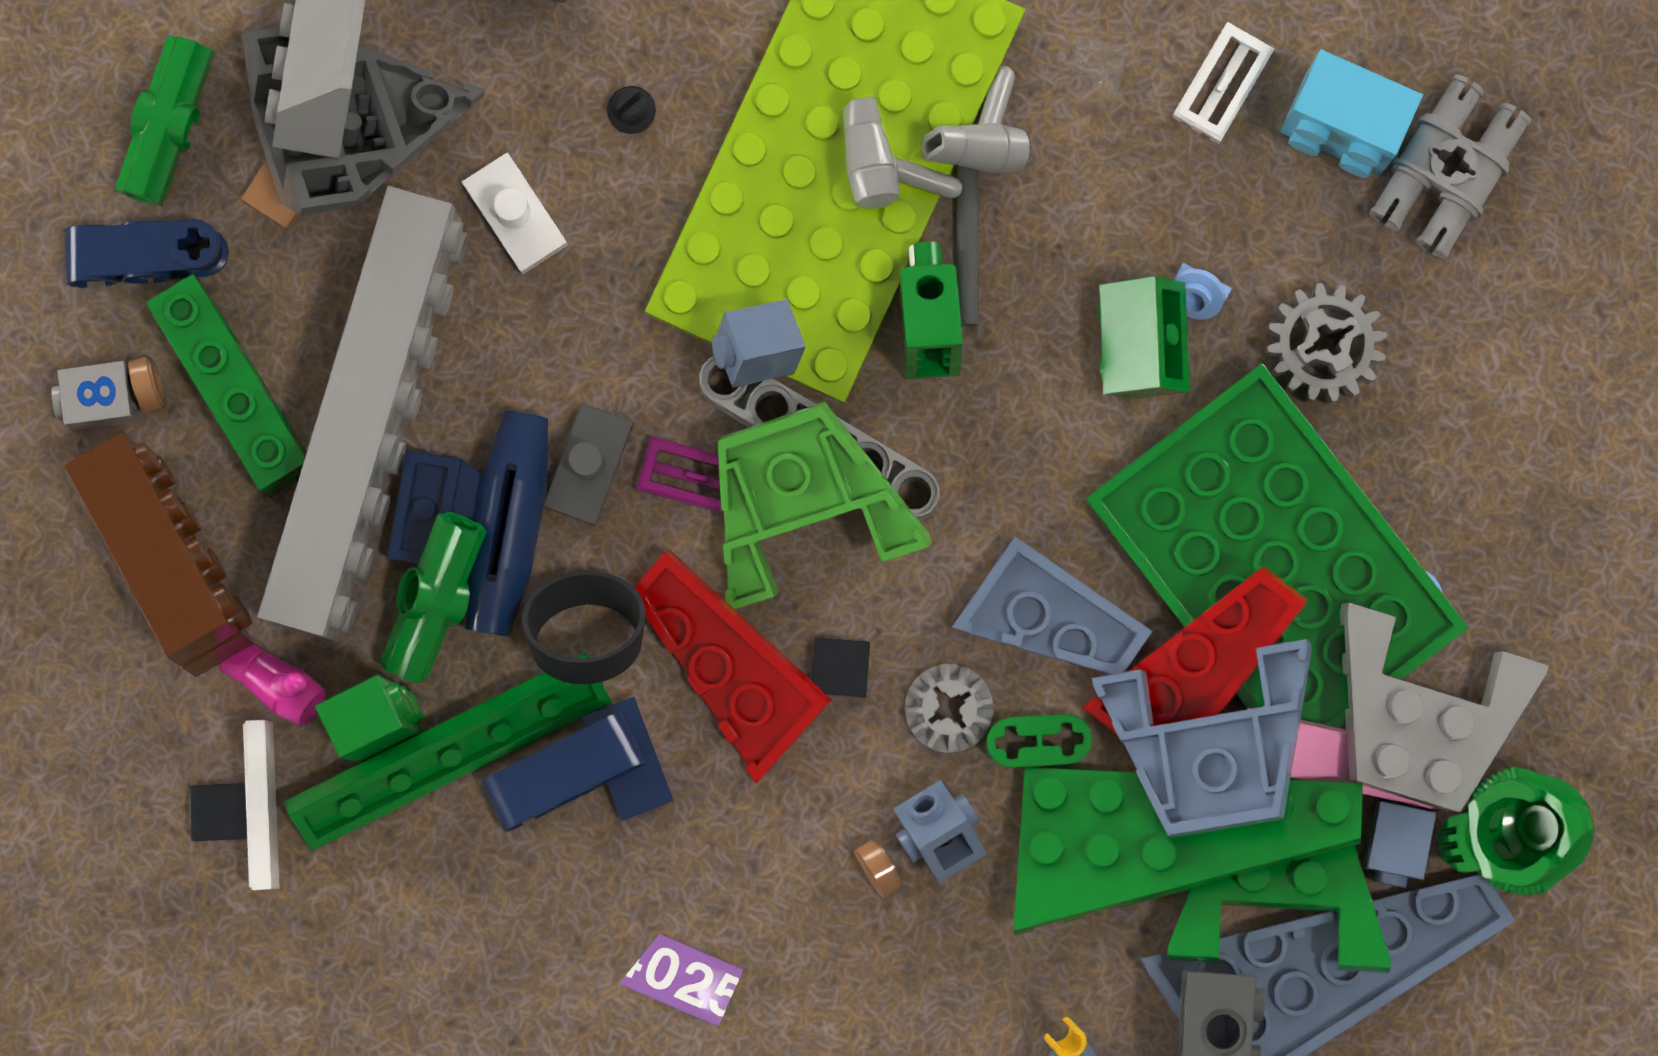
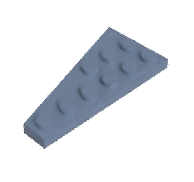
M1479 873L1372 900L1391 959L1389 973L1337 970L1339 914L1334 911H1326L1221 937L1218 963L1167 960V951L1139 959L1178 1020L1182 970L1255 976L1256 988H1264L1265 1006L1263 1021L1253 1022L1252 1045H1260L1261 1056H1306L1515 922V919L1495 888L1490 886L1487 878L1482 877ZM1218 1015L1210 1020L1206 1029L1209 1042L1215 1047H1222L1232 1041L1235 1035V1025L1229 1016Z

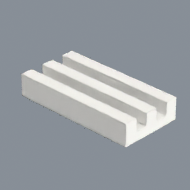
M1227 22L1172 118L1191 126V129L1205 134L1212 141L1220 144L1272 55L1274 48ZM1233 39L1240 43L1199 115L1191 112L1189 109L1229 40ZM1250 49L1259 55L1216 126L1209 122L1208 119Z

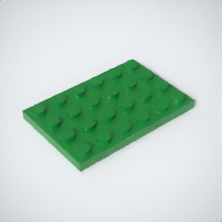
M1263 363L1086 498L1092 509L1184 627L1263 566L1309 600L1274 644L1307 639L1311 643L1312 653L1300 720L1336 728L1346 722L1345 709H1349L1347 675H1343L1342 654L1346 653L1344 625L1340 626V609L1342 604L1352 603L1396 617L1382 673L1400 680L1469 628ZM1259 665L1236 693L1247 709L1264 706Z

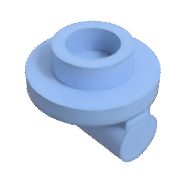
M1182 263L1174 279L1185 282L1187 317L1197 320L1209 319L1218 314L1232 289L1220 282L1210 272L1195 269L1185 263Z

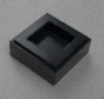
M815 637L812 681L827 695L866 698L870 642Z
M245 783L189 786L191 842L247 839Z

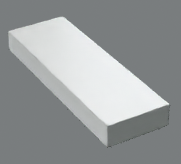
M267 720L245 721V724H243L249 887L252 890L280 889L273 722Z

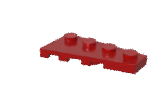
M671 550L666 551L634 587L644 602L645 617L668 652L674 653L688 675L686 679L698 697H703L719 722L717 726L729 744H734L748 765L745 767L757 784L833 700Z
M1263 566L1129 670L1141 669L1146 672L1154 726L1220 715L1258 666L1256 648L1274 645L1309 600ZM1098 695L1082 707L1117 734L1111 723L1113 721Z

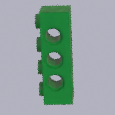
M192 274L145 302L259 491L271 497L298 481L307 452L205 284Z

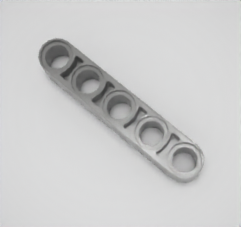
M714 356L710 357L702 365L699 373L700 387L705 399L713 407L747 427L763 423L757 416L756 410L759 403L768 397H776L784 401L788 407L787 414L817 405L775 379L739 386L729 395L717 394L709 386L712 375L721 370L716 364ZM838 418L864 452L875 455L881 461L883 466L881 473L897 493L908 482L922 483L930 493L929 502L920 509H910L919 521L928 518L935 511L940 497L939 485L935 477L924 468Z

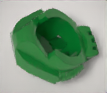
M1512 766L1510 769H1503V772L1497 771L1496 774H1491L1490 778H1485L1484 782H1481L1479 787L1474 789L1475 792L1471 794L1470 803L1467 804L1465 811L1451 816L1437 832L1443 862L1448 863L1460 872L1477 871L1482 877L1487 878L1490 886L1502 889L1503 892L1534 896L1535 894L1542 895L1583 862L1591 849L1595 830L1589 804L1576 788L1561 779Z

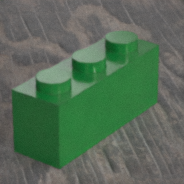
M379 675L315 705L339 758L360 763L421 734L422 731L417 722L425 718L424 711L411 688L407 689L404 685L399 686L397 682Z

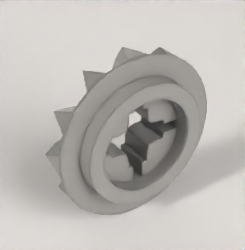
M941 664L922 672L914 680L905 700V717L913 735L926 747L944 753L960 752L975 745L986 734L991 725L994 702L986 682L971 669L955 664ZM937 687L941 694L945 693L950 699L957 695L961 697L966 692L969 693L970 697L964 700L965 704L959 709V713L962 716L961 721L966 726L965 728L961 729L957 722L954 723L948 717L930 724L928 720L935 715L934 712L940 707L936 699L938 696L933 690Z

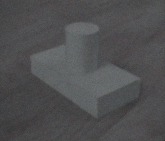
M581 403L545 499L544 508L596 526L634 422Z

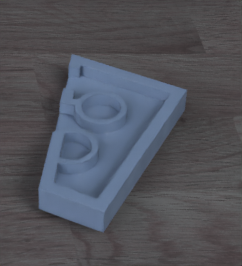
M1014 537L951 628L1107 675L1125 672L1152 633L1149 628L1017 537Z

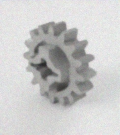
M1317 283L1313 287L1312 298L1310 299L1302 290L1295 291L1292 295L1295 308L1293 309L1281 303L1275 313L1283 323H1270L1266 328L1265 333L1277 338V343H1273L1265 348V356L1278 357L1280 361L1271 371L1272 376H1281L1286 373L1291 379L1287 383L1285 391L1290 394L1299 386L1306 389L1305 402L1312 403L1319 392H1324L1328 405L1335 404L1338 401L1340 389L1348 397H1355L1360 393L1356 379L1370 384L1374 381L1376 375L1368 365H1380L1385 361L1386 355L1375 350L1374 345L1383 342L1387 338V334L1382 331H1373L1371 327L1381 315L1378 311L1367 314L1362 312L1361 307L1366 298L1362 294L1357 296L1352 302L1346 300L1345 285L1340 284L1332 296L1326 294L1323 283ZM1323 309L1337 311L1348 319L1342 321L1328 317ZM1298 320L1303 336L1300 345L1291 351L1290 333L1294 323ZM1319 332L1324 338L1332 335L1336 337L1341 333H1345L1338 341V344L1332 349V354L1327 349L1320 352L1316 350L1306 354L1319 339ZM1360 337V357L1353 368L1351 365L1353 360L1349 355L1352 341ZM1310 366L1325 370L1329 379L1313 377L1302 369Z

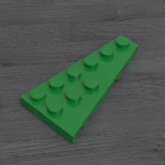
M1025 767L1013 932L1015 936L1034 931V928L1063 920L1066 923L1085 918V914L1116 906H1121V908L1204 886L1207 885V882L1235 874L1238 877L1257 872V869L1291 859L1298 861L1361 844L1363 783L1290 780L1284 819L1173 838L1167 835L1136 772Z

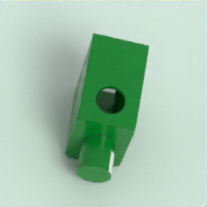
M915 243L908 248L910 267L900 269L899 292L905 379L960 376L963 341L956 266L943 264L942 248L939 243Z

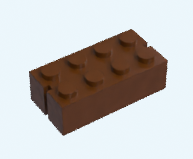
M121 432L63 465L167 658L182 666L184 670L194 677H197L254 644L246 630V627L253 624V621L237 595L232 597L224 584L220 583V580L227 577L225 569L211 548L206 550L200 539L194 535L202 530L188 504L185 501L180 503L175 493L169 489V487L176 484V481L160 455L155 457L146 442L137 445L124 432Z

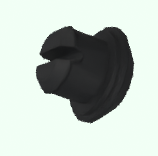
M622 87L615 91L609 99L607 106L608 118L612 125L620 132L627 134L640 133L647 129L654 121L656 114L655 101L650 93L641 87Z

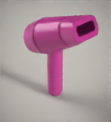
M253 642V645L220 663L219 670L243 683L273 713H277L278 716L299 727L307 725L318 716L315 705L326 699V690L309 674L270 653L264 652L255 642Z

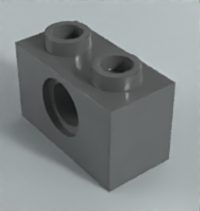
M1182 970L1176 1056H1261L1260 1045H1252L1253 1022L1263 1021L1265 1006L1264 988H1256V977L1243 974ZM1218 1015H1227L1235 1025L1234 1038L1225 1046L1215 1047L1207 1038V1025L1212 1018Z

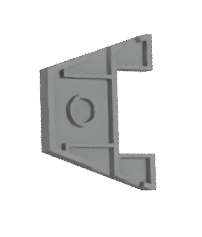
M1352 603L1342 604L1340 609V626L1344 625L1346 653L1342 654L1343 675H1347L1349 709H1345L1349 781L1363 783V786L1451 813L1461 812L1546 676L1549 665L1504 651L1494 652L1482 704H1476L1384 675L1382 670L1396 617Z

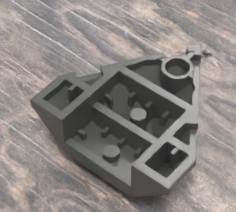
M280 27L243 32L252 117L280 202L300 215L356 207L480 100L485 93V89L466 82L463 88H459L433 79L434 71L358 46L339 159L272 147L275 124L264 123L269 89L281 91L282 80L272 79L276 48L277 46L288 47L289 37L279 36Z

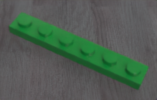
M585 652L575 658H589V656ZM544 672L285 800L284 803L292 822L310 850L313 851L582 718V716L612 703L603 682L572 684L557 680Z

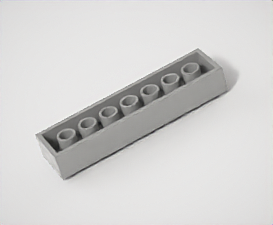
M387 186L257 618L276 626L336 643L339 642L341 632L350 634L358 613L359 602L353 601L351 598L357 579L364 581L367 579L375 554V549L367 547L373 526L380 528L383 526L390 506L391 497L383 494L389 473L396 475L399 473L406 452V443L399 441L405 420L411 422L415 420L420 407L422 390L415 388L421 367L430 369L435 357L438 338L431 336L436 315L445 317L452 300L454 286L447 284L452 263L459 265L462 263L468 246L469 233L463 231L464 223L451 203Z

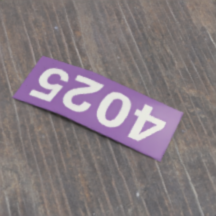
M659 934L619 984L719 1026L743 969Z

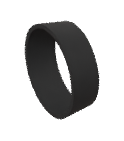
M576 571L557 576L542 584L533 592L523 609L522 626L536 664L546 674L567 683L594 684L620 675L638 657L643 639L646 615L645 606L638 591L625 580L599 571ZM581 605H597L613 609L625 616L635 630L629 640L619 648L604 655L591 658L560 656L546 650L537 643V637L541 628L551 617L563 610Z

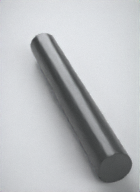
M956 165V178L962 183V192L956 197L957 284L961 326H979L978 170Z

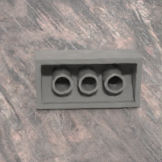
M296 0L295 5L284 3L279 36L289 37L288 47L277 46L272 79L282 80L281 91L269 89L264 123L275 124L272 147L339 159L352 90L365 0Z

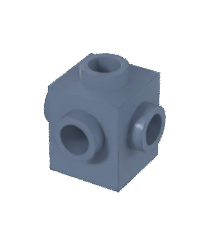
M941 779L893 809L904 827L902 831L895 834L913 863L923 858L938 883L943 882L987 854L972 826L980 822L963 793L953 798Z

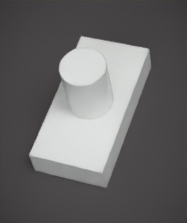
M508 152L462 181L469 195L522 275L568 246L566 240Z

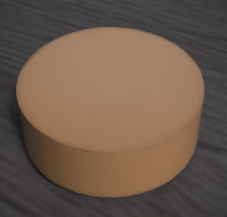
M146 356L129 361L128 370L131 384L142 412L148 414L164 409L167 404L166 394L154 360Z
M870 840L854 850L857 861L876 892L882 898L900 888L901 880L895 867L883 848L876 841Z

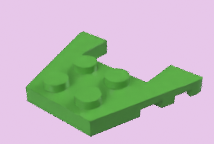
M826 402L722 436L718 440L721 511H724L725 523L723 557L724 564H727L728 584L725 598L726 602L734 609L772 598L779 592L762 548L761 540L861 508L881 562L927 548L932 543L928 531Z

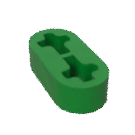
M1069 714L1002 719L991 727L986 738L988 755L995 763L1006 768L1059 766L1077 763L1088 754L1092 745V734L1089 726L1081 718ZM1065 723L1070 724L1072 733L1081 734L1082 744L1073 746L1072 755L1066 756L1063 755L1061 746H1043L1042 736L1059 734L1061 724ZM1015 727L1016 735L1019 737L1035 736L1036 747L1020 748L1017 751L1016 759H1007V753L1004 749H996L995 740L1004 737L1005 728Z

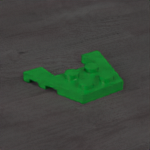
M1355 845L1298 861L1291 859L1258 868L1257 872L1238 877L1236 874L1209 881L1207 885L1190 889L1167 950V960L1218 963L1221 905L1334 911L1339 914L1337 970L1389 973L1391 968V959Z

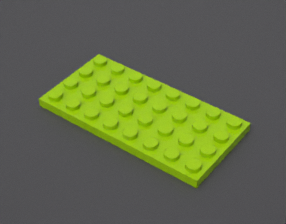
M790 0L645 309V315L712 344V339L718 332L725 312L787 299L806 348L795 374L783 377L845 405L900 285V269L909 266L908 248L920 242L940 195L899 182L900 196L893 203L877 209L857 206L848 182L849 178L847 177L842 111L852 100L868 97L875 98L882 127L884 128L893 156L950 175L955 165L926 161L924 159L922 139L939 125L958 126L974 124L1026 9L1007 0Z

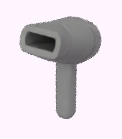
M999 67L989 88L978 124L939 125L923 137L922 154L926 161L953 164L990 174L1017 173L1025 167L1030 150L1026 132L1019 128L1001 124L1015 80V73L1010 67Z
M875 98L855 99L850 101L842 112L847 177L849 178L848 182L857 206L877 209L893 203L900 196L899 182L950 199L956 198L961 194L962 183L958 178L893 156L884 128L882 127Z

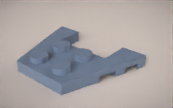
M1307 639L1256 648L1264 706L1254 709L1154 726L1146 672L1140 669L1092 678L1093 687L1098 697L1102 699L1113 721L1111 723L1120 741L1124 743L1137 769L1136 773L1168 836L1174 838L1284 819L1312 653L1311 643Z

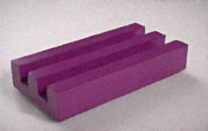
M651 436L636 490L724 514V511H721V500L651 482L654 472L720 490V478L656 461L660 451L719 467L718 454Z

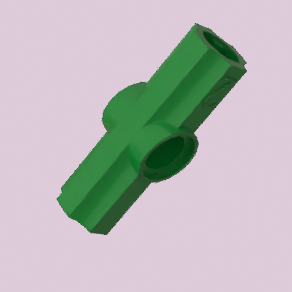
M167 36L150 88L140 94L132 113L130 134L133 137L115 186V190L119 194L143 203L163 207L181 152L186 153L192 142L187 141L192 123L198 125L200 119V108L197 105L215 56L212 49L184 37Z
M449 511L437 515L417 568H408L400 580L396 596V606L399 614L379 662L385 671L398 676L402 680L420 683L421 680L428 679L448 627L457 626L466 614L470 596L467 579L487 532L480 523L462 514Z

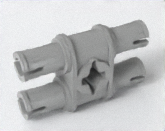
M1457 74L1451 78V83L1431 114L1426 113L1417 120L1418 128L1401 156L1394 158L1391 162V172L1393 174L1391 180L1374 207L1369 211L1371 218L1380 223L1390 206L1394 205L1395 209L1384 227L1393 231H1399L1421 192L1429 191L1438 196L1440 205L1421 236H1418L1416 243L1427 252L1439 233L1442 234V238L1431 255L1443 260L1448 258L1450 250L1468 221H1474L1484 213L1482 206L1500 177L1506 176L1509 172L1510 162L1507 159L1526 127L1531 123V118L1521 110L1510 128H1506L1505 125L1515 111L1516 106L1501 103L1479 142H1473L1462 135L1460 129L1478 100L1484 95V90L1477 83L1473 82L1463 100H1459L1458 96L1469 78ZM1450 156H1453L1460 162L1457 165L1458 171L1449 177L1441 172L1444 168L1442 161L1445 162Z

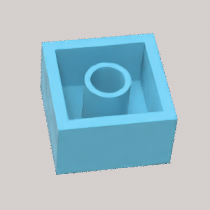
M1320 49L1305 74L1280 133L1289 136L1288 144L1300 152L1318 156L1321 150L1339 158L1338 166L1352 175L1368 178L1370 173L1380 176L1397 155L1423 94Z

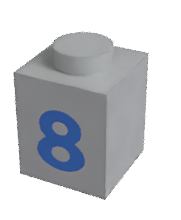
M119 361L57 370L59 386L52 387V404L56 418L63 419L65 426L74 431L140 422L138 402L133 391L126 362Z

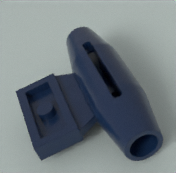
M504 411L482 474L462 459L413 450L406 451L387 559L418 564L438 514H444L446 511L454 512L480 523L487 532L467 579L470 596L465 614L466 630L505 637L510 635L532 573L548 483V418L514 411Z

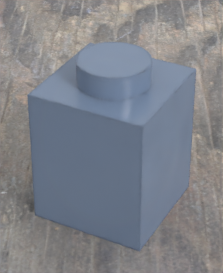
M787 299L725 312L718 332L712 339V350L716 364L720 369H726L732 388L795 374L806 348Z
M1381 801L1372 803L1361 867L1374 871L1373 882L1406 888L1408 878L1424 879L1436 813Z

